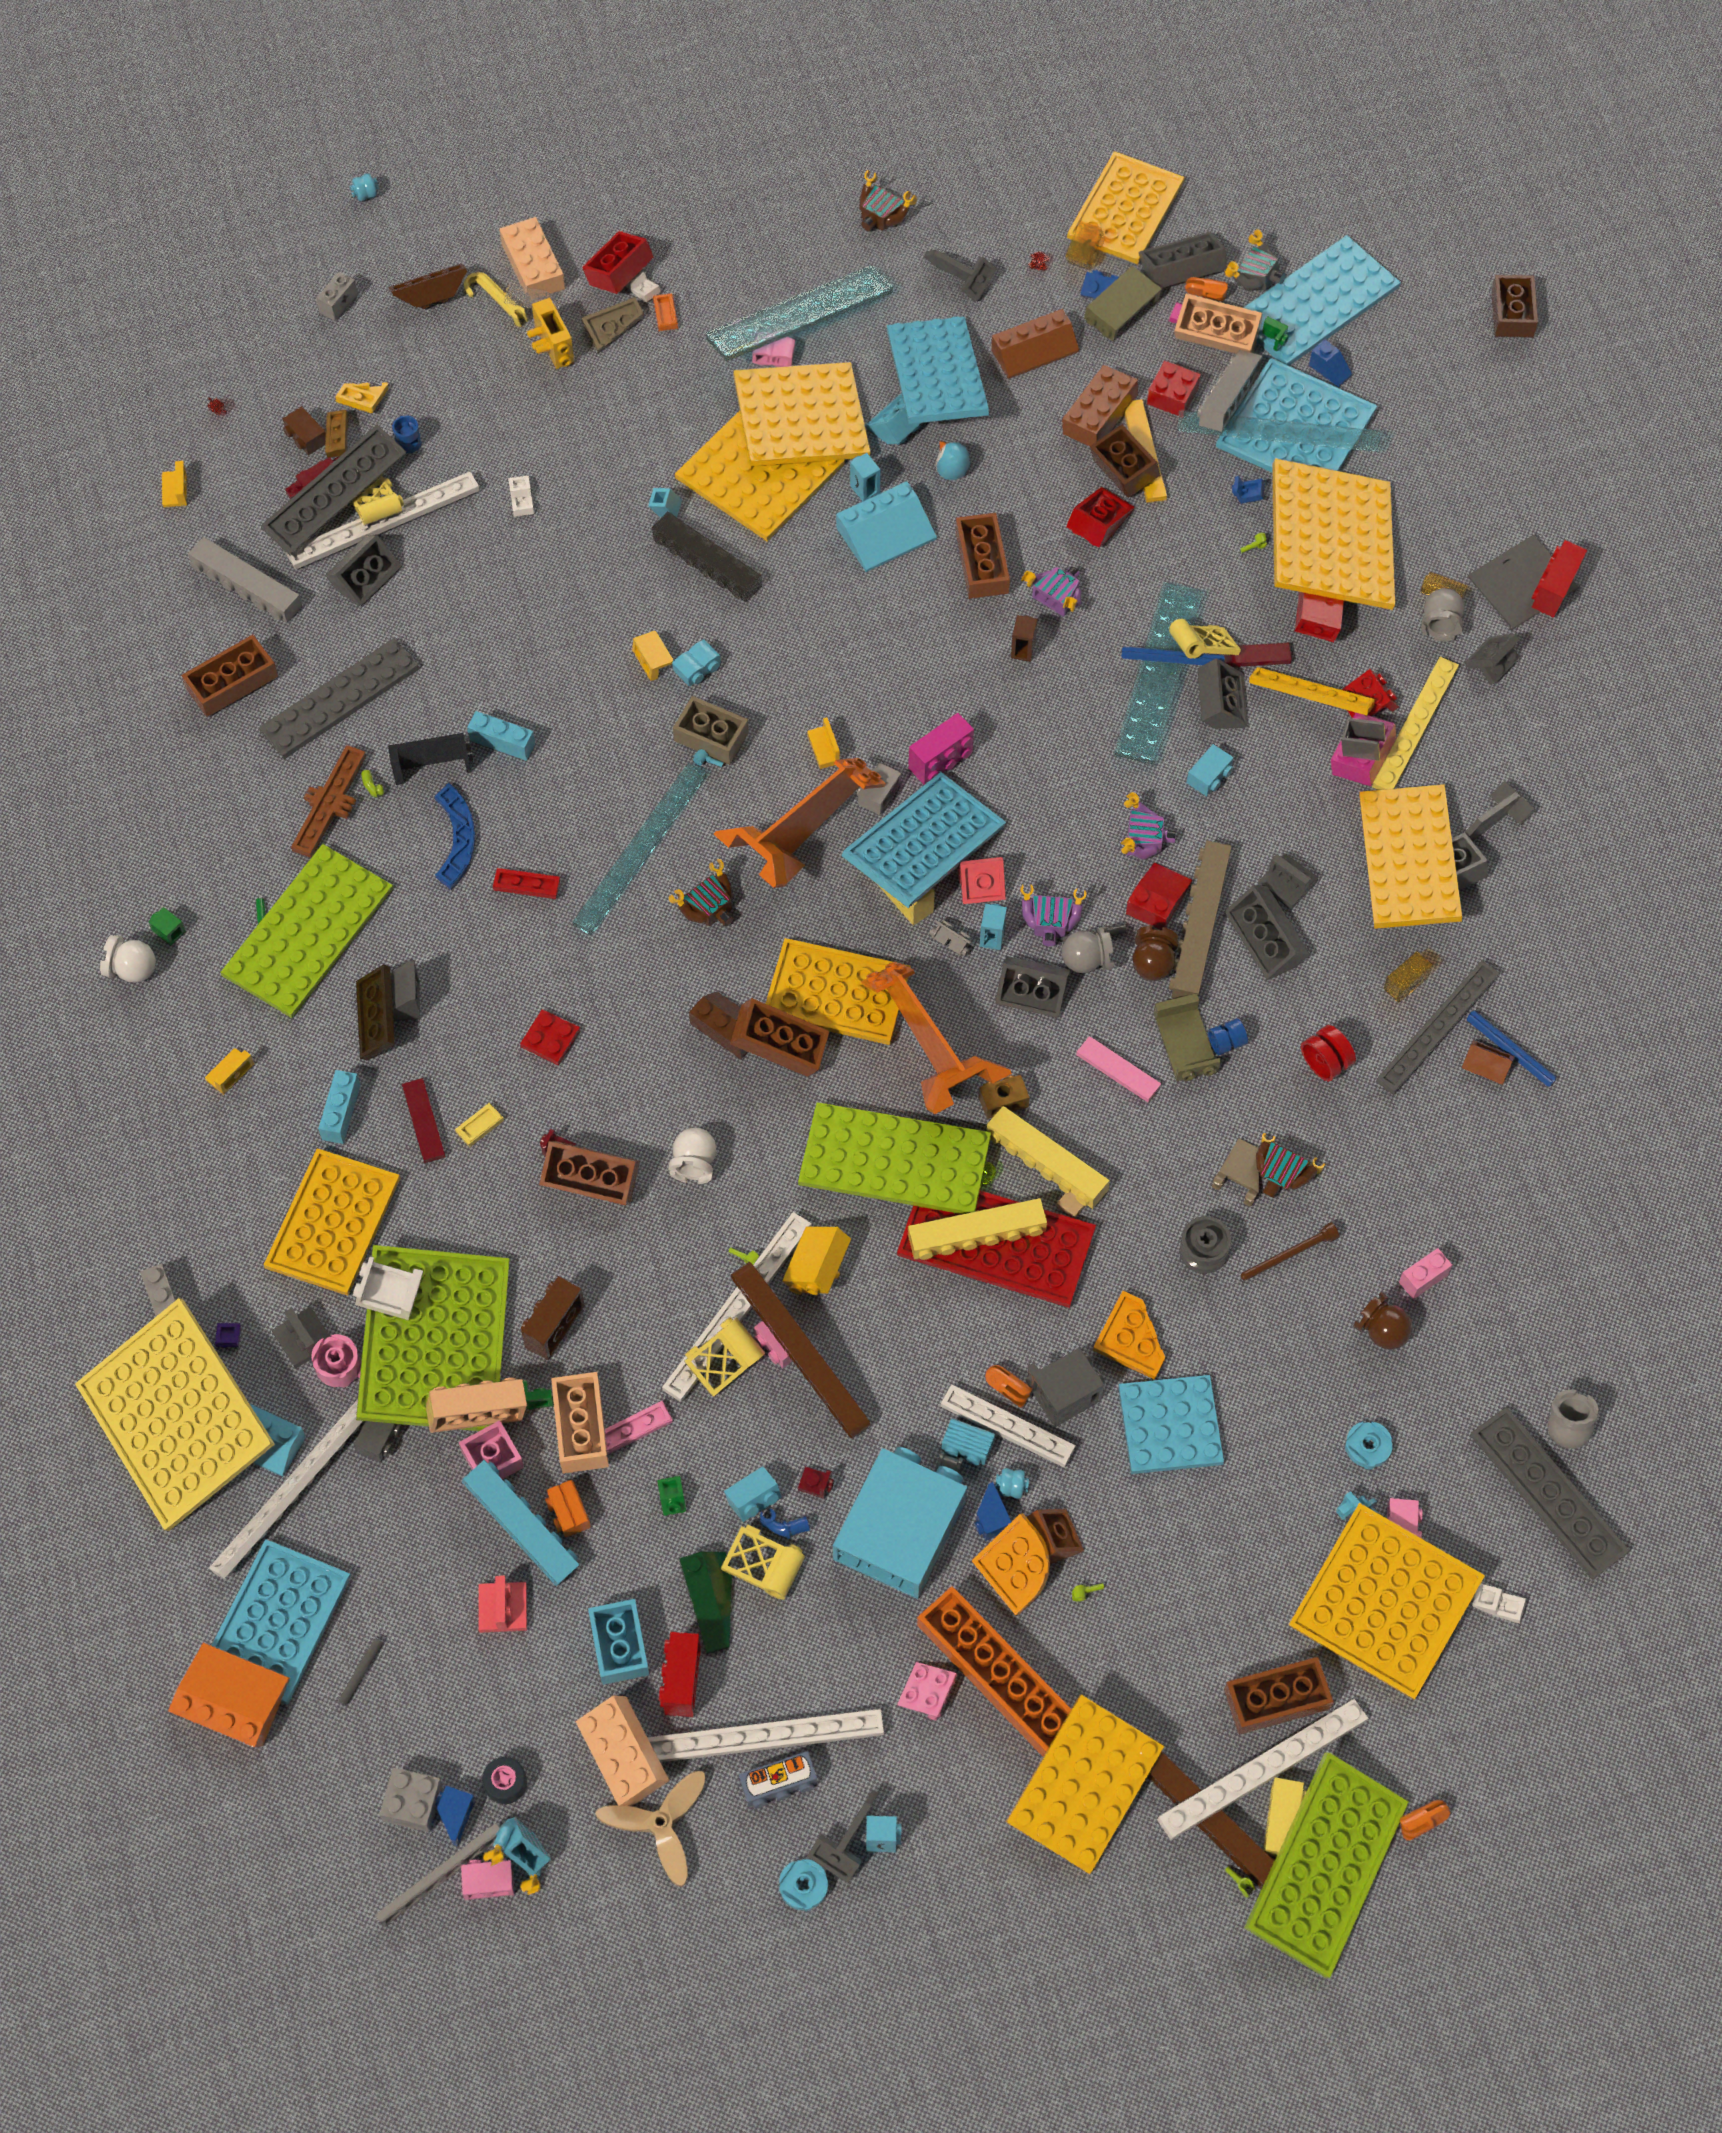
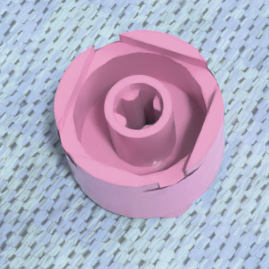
M334 1334L331 1337L319 1340L312 1350L311 1357L318 1378L324 1384L331 1387L344 1388L357 1378L361 1359L356 1346L350 1338Z

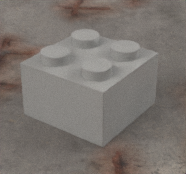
M393 1768L379 1814L382 1821L430 1832L437 1809L435 1805L436 1799L443 1788L440 1778Z

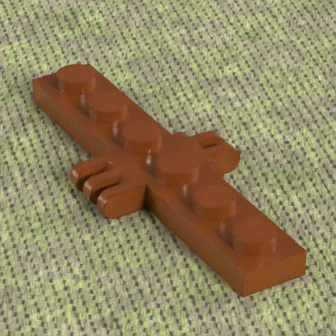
M346 745L324 787L318 786L317 789L313 787L308 788L307 792L309 794L306 793L303 798L310 802L309 805L312 809L291 846L293 852L312 858L334 815L344 819L348 818V812L352 811L353 807L351 805H355L356 799L347 796L346 793L366 758L365 751Z

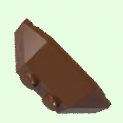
M460 263L389 286L388 289L393 296L416 308H427L431 306V303L437 301L440 303L446 302L450 297L455 296L467 273V269Z

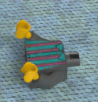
M1256 229L1253 232L1254 235L1251 234L1249 236V243L1257 244L1258 247L1251 249L1239 267L1236 262L1231 261L1227 265L1225 275L1227 277L1234 276L1236 284L1242 286L1245 290L1257 289L1265 291L1273 282L1282 284L1286 274L1279 270V260L1265 242L1262 243V232Z

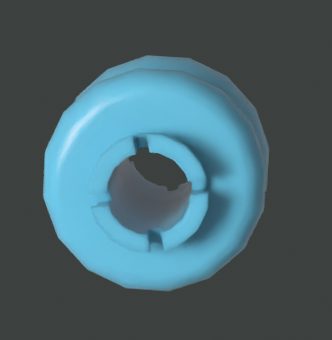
M370 174L353 178L352 185H350V190L353 191L351 192L353 198L357 197L359 201H364L367 198L376 197V190H379V185L375 184L378 183L376 178L372 179Z
M1003 1468L1001 1475L997 1474L995 1487L1000 1489L999 1495L1001 1497L1011 1496L1020 1499L1023 1496V1492L1028 1493L1029 1478H1025L1023 1470L1013 1471L1009 1468Z

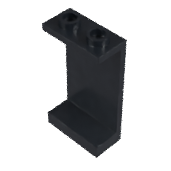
M464 733L388 745L396 785L404 784L403 769L464 759L466 771L470 773V764H474L469 740L465 741Z

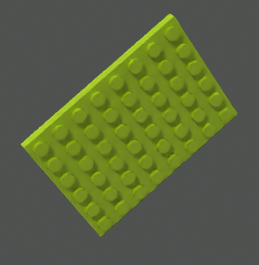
M373 1245L372 1257H374L375 1263L413 1273L414 1269L423 1271L409 1320L371 1309L366 1310L356 1420L429 1427L426 1410L429 1391H433L437 1387L456 1388L460 1384L479 1385L483 1381L500 1382L509 1258ZM490 1425L459 1430L480 1431Z

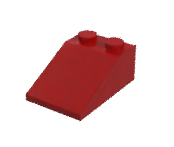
M1101 486L1074 507L1066 527L1075 535L1086 539L1091 545L1100 548L1113 536L1135 507Z
M1154 862L1127 901L1126 914L1159 930H1162L1163 927L1167 928L1193 880Z

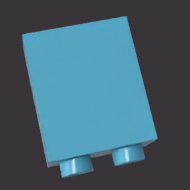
M896 1447L893 1453L882 1448L833 1544V1560L919 1599L966 1503L967 1486L962 1484L963 1477L948 1467L939 1466L937 1471L934 1472L919 1465L921 1458L909 1449Z

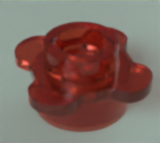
M1040 251L1031 254V262L1028 263V267L1041 271L1047 270L1046 264L1049 261V256Z
M210 397L207 398L210 402L206 406L218 416L222 412L227 413L223 409L225 405L217 398L214 400Z

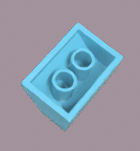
M901 393L870 420L865 427L885 443L899 445L906 441L908 434L918 430L921 423H908Z
M250 1404L275 1443L273 1447L253 1463L283 1477L306 1438L304 1431L301 1427Z

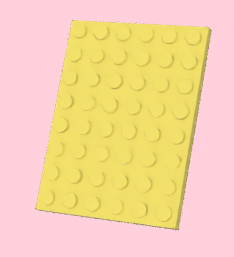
M180 1298L75 1383L155 1516L166 1531L174 1528L275 1445L185 1301Z

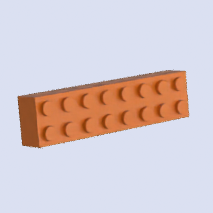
M951 1586L917 1617V1626L1044 1757L1071 1708L963 1596Z

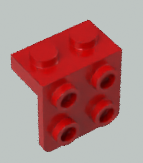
M1371 669L1341 689L1374 699V706L1368 713L1369 716H1373L1384 707L1392 712L1399 708L1395 701L1398 698L1391 689L1388 690L1385 686L1387 681L1381 673H1375ZM1347 710L1353 718L1356 712Z

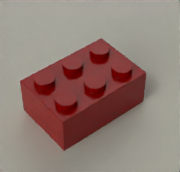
M618 231L582 266V269L590 286L618 294L647 266L654 256L647 239Z
M1564 540L1561 547L1557 545L1531 597L1534 600L1531 608L1554 618L1587 552L1586 549L1567 540Z
M670 1632V1639H665L664 1654L667 1663L662 1664L661 1672L663 1684L665 1685L660 1686L659 1690L660 1707H664L665 1715L694 1717L701 1653L699 1634Z

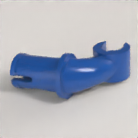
M770 1509L771 1519L764 1518L762 1511L760 1513V1524L764 1528H769L775 1534L790 1539V1536L810 1531L806 1516L790 1522L782 1521V1523L776 1521L774 1510Z

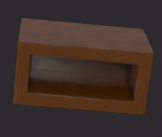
M302 406L282 418L284 424L283 431L288 438L292 437L298 449L304 450L308 456L325 445V430Z
M1017 615L1012 634L1011 658L1031 662L1036 642L1037 618Z

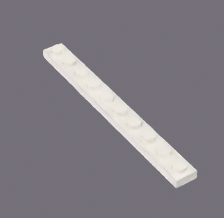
M467 472L404 499L402 512L365 526L361 519H357L308 540L291 556L288 554L287 556L296 570L357 544L366 535H378L480 491L479 486L471 472Z
M794 1212L754 1263V1267L768 1285L796 1249L805 1227H812V1223ZM738 1287L693 1347L696 1346L699 1349L722 1329L720 1324L728 1317L732 1319L737 1317L742 1322L752 1306ZM719 1339L712 1344L711 1354H718L724 1346ZM708 1348L705 1349L702 1353L707 1354ZM686 1356L662 1387L664 1392L680 1402L684 1400L698 1381V1378L684 1362L687 1359ZM697 1356L691 1362L697 1369L706 1370L707 1356ZM710 1357V1363L715 1357Z
M358 1399L209 1567L215 1575L225 1579L226 1576L234 1572L236 1565L241 1559L249 1555L255 1543L267 1534L270 1526L282 1517L284 1510L298 1499L299 1493L313 1482L314 1476L320 1469L328 1465L334 1453L342 1449L349 1436L360 1428V1424L363 1421L356 1420Z
M1353 1699L1158 1817L1157 1821L1170 1840H1173L1367 1722L1368 1717L1356 1700Z
M881 1709L647 1738L659 1761L668 1762L884 1735Z

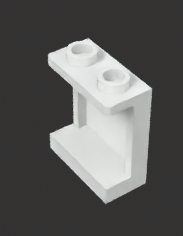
M369 1257L368 1263L363 1262L359 1274L363 1276L361 1284L356 1283L353 1296L356 1297L355 1305L409 1320L423 1271L414 1269L413 1273L375 1263L374 1257Z

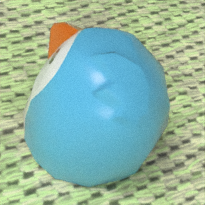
M940 441V452L936 460L938 473L948 480L962 478L970 467V454L967 448L958 442L947 443Z

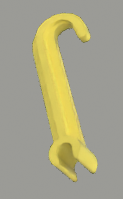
M476 272L470 274L465 279L464 289L470 297L474 296L470 285L476 282L513 318L516 326H522L519 321L520 318H524L528 322L524 308L517 306L488 275Z

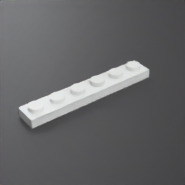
M952 1384L941 1402L942 1408L1064 1468L1075 1449L1074 1444Z

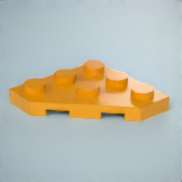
M1122 1291L1093 1347V1351L1155 1380L1165 1361V1355L1160 1348L1144 1301Z

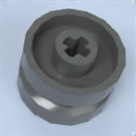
M1209 1216L1197 1217L1186 1225L1182 1233L1179 1253L1182 1262L1187 1268L1196 1273L1208 1274L1216 1272L1223 1267L1228 1258L1232 1239L1227 1226L1217 1218Z

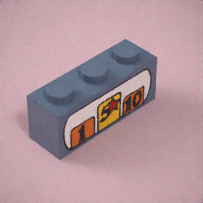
M806 1751L739 1774V1781L748 1808L752 1806L754 1808H761L767 1805L770 1800L777 1798L780 1801L789 1798L793 1792L800 1790L801 1793L812 1790L814 1785H817V1776L809 1753Z

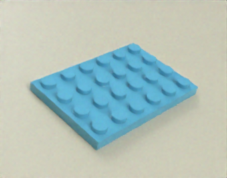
M265 1539L212 1646L290 1677L281 1700L282 1703L288 1705L351 1578L350 1573Z

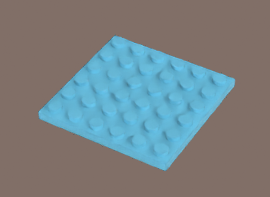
M1270 358L1217 440L1216 447L1272 473L1274 459L1339 471L1376 412L1377 405Z

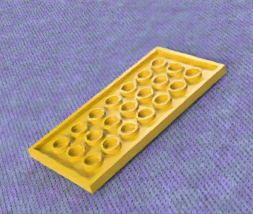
M1445 785L1359 792L1374 929L1462 922Z

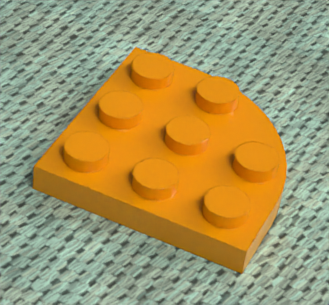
M1019 1514L972 1560L973 1564L1015 1615H1019L1038 1597L1049 1575L1050 1560L1045 1541L1024 1514Z

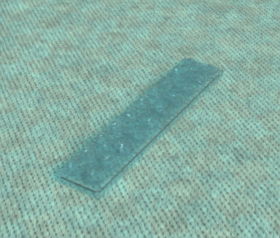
M870 265L706 332V340L727 362L892 294L893 286Z
M1163 582L1145 648L1182 651L1171 636L1169 627L1177 619H1185L1189 625H1195L1203 591ZM1141 660L1114 756L1151 765L1156 764L1183 664Z

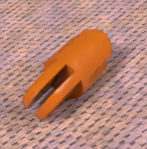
M1197 277L1188 278L1186 281L1185 290L1191 295L1218 301H1224L1227 296L1228 285L1226 282Z
M993 1365L986 1371L985 1378L991 1387L1020 1408L1024 1407L1033 1390L1029 1385L1000 1365Z
M1435 1800L1401 1817L1400 1824L1403 1838L1412 1840L1443 1823L1450 1815V1808L1444 1801Z

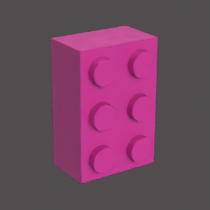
M956 713L909 746L908 769L923 785L940 772L943 773L946 770H951L958 761L966 759L972 754L974 729L959 713Z
M1355 713L1354 719L1384 723L1385 741L1352 737L1353 739L1378 742L1380 759L1377 761L1343 756L1342 743L1340 741L1331 758L1332 775L1372 786L1397 739L1395 723Z

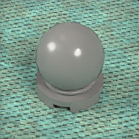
M1447 588L1435 590L1427 596L1424 603V617L1422 618L1421 631L1425 636L1429 634L1434 637V640L1446 642L1452 641L1456 635L1462 634V618L1465 606L1461 596L1453 589Z
M1107 927L1097 928L1096 934L1089 931H1078L1065 939L1062 945V958L1066 966L1076 973L1094 971L1099 965L1102 966L1103 970L1113 969L1114 961L1110 962L1109 954L1113 953L1110 933H1106Z
M1577 1390L1559 1392L1552 1401L1551 1414L1547 1423L1551 1439L1562 1448L1577 1449L1587 1444L1593 1435L1594 1424L1597 1420L1599 1411L1597 1402L1590 1395L1586 1397L1577 1394Z

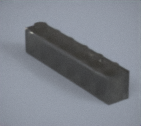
M668 511L652 526L653 540L658 545H663L674 556H679L689 566H694L702 575L713 579L718 586L729 590L737 599H742L747 603L762 587L761 574Z

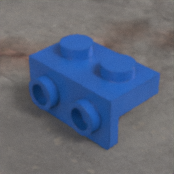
M1092 270V273L1086 272L1080 295L1096 299L1119 276L1111 275V277L1103 276V272Z

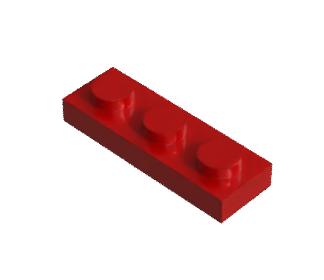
M497 868L493 882V891L557 899L561 880L559 876Z

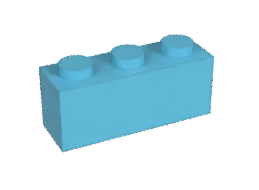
M478 711L474 713L467 727L470 741L525 761L528 760L535 746L532 730Z
M335 1070L318 1128L322 1140L344 1144L360 1089L357 1073Z

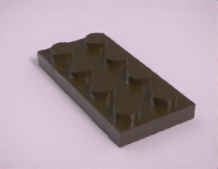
M384 964L356 981L360 1059L366 1061L395 1044L390 966Z

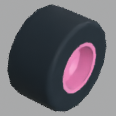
M499 1757L492 1760L483 1771L482 1783L486 1794L492 1801L508 1805L516 1802L523 1796L527 1788V1777L523 1766L517 1760L511 1757Z

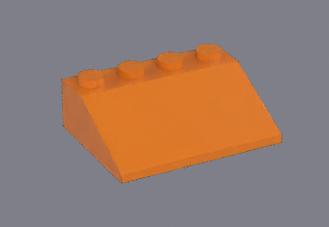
M202 1643L175 1692L168 1712L250 1746L261 1747L265 1743L290 1677L207 1643Z

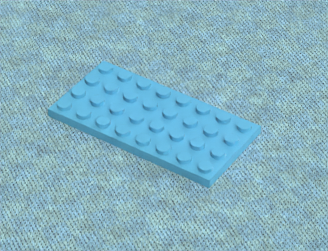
M1346 235L1286 277L1282 284H1276L1244 308L1262 313V324L1256 342L1277 361L1290 366L1314 349L1324 339L1326 340L1397 290L1401 282ZM1267 316L1288 326L1287 335H1289V339L1285 346L1281 345L1278 351L1273 350L1275 340L1262 334L1263 324Z
M965 317L887 325V334L909 424L989 415V408Z
M940 772L843 851L842 857L909 908L957 868L960 862L965 861L1003 829L1006 822Z

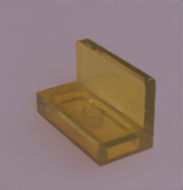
M1429 572L1424 578L1421 593L1430 595L1435 590L1447 588L1453 589L1463 598L1467 585Z

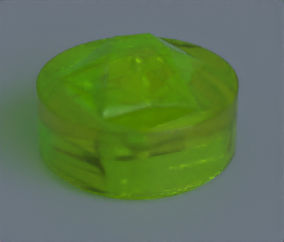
M987 1161L985 1162L982 1185L992 1183L996 1176L995 1166Z

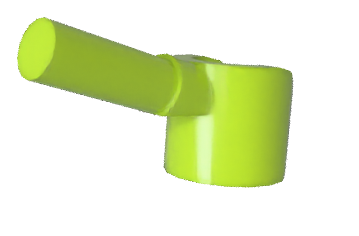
M1265 533L1256 534L1255 542L1240 548L1241 553L1256 547L1259 549L1265 548L1267 545Z
M732 1247L728 1251L740 1257L745 1263L751 1262L753 1265L759 1258V1255L753 1250L747 1255Z
M1104 1584L1087 1587L1077 1585L1072 1590V1600L1084 1601L1086 1600L1085 1593L1104 1589Z
M1229 1866L1225 1869L1236 1881L1239 1890L1245 1897H1249L1245 1891L1247 1887H1253L1256 1890V1887L1249 1878H1242Z

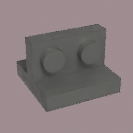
M1516 633L1491 636L1464 663L1468 669L1479 668L1489 684H1495L1520 658L1513 648L1520 639Z
M1284 853L1281 857L1276 854L1271 859L1268 872L1258 881V885L1267 886L1278 901L1292 910L1317 883L1319 877Z
M291 1307L284 1312L287 1320L271 1330L295 1369L312 1359V1350L319 1340L330 1337L312 1307L297 1315Z

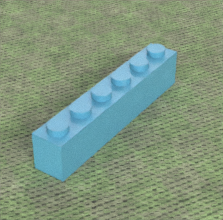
M483 1460L461 1482L550 1581L557 1586L579 1566L576 1562L578 1557L572 1550H565L561 1545L563 1541L554 1531L550 1533L546 1529L547 1523L539 1514L535 1516L529 1510L531 1506L525 1498L517 1497L513 1492L515 1490L514 1486L507 1479L503 1481L498 1476L499 1470L492 1462L487 1463Z

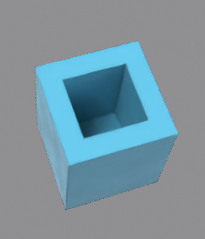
M653 488L648 506L659 517L677 518L682 499L671 488Z

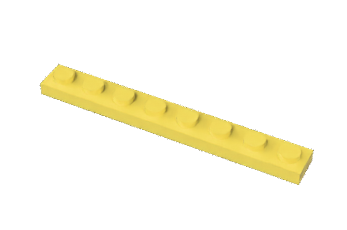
M1439 657L1377 774L1372 788L1377 790L1395 789L1450 685L1459 664Z

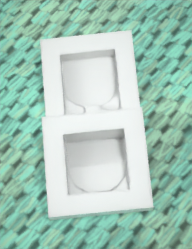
M642 271L626 285L633 294L645 302L661 292L659 285L648 280Z
M529 476L509 478L514 517L534 514Z
M1480 1584L1472 1605L1491 1615L1520 1624L1526 1599L1503 1593L1502 1589Z

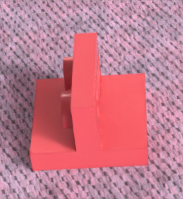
M1002 857L960 862L958 878L961 884L963 904L1006 900Z
M495 1576V1583L479 1584L480 1633L527 1631L526 1582L507 1583L505 1576Z

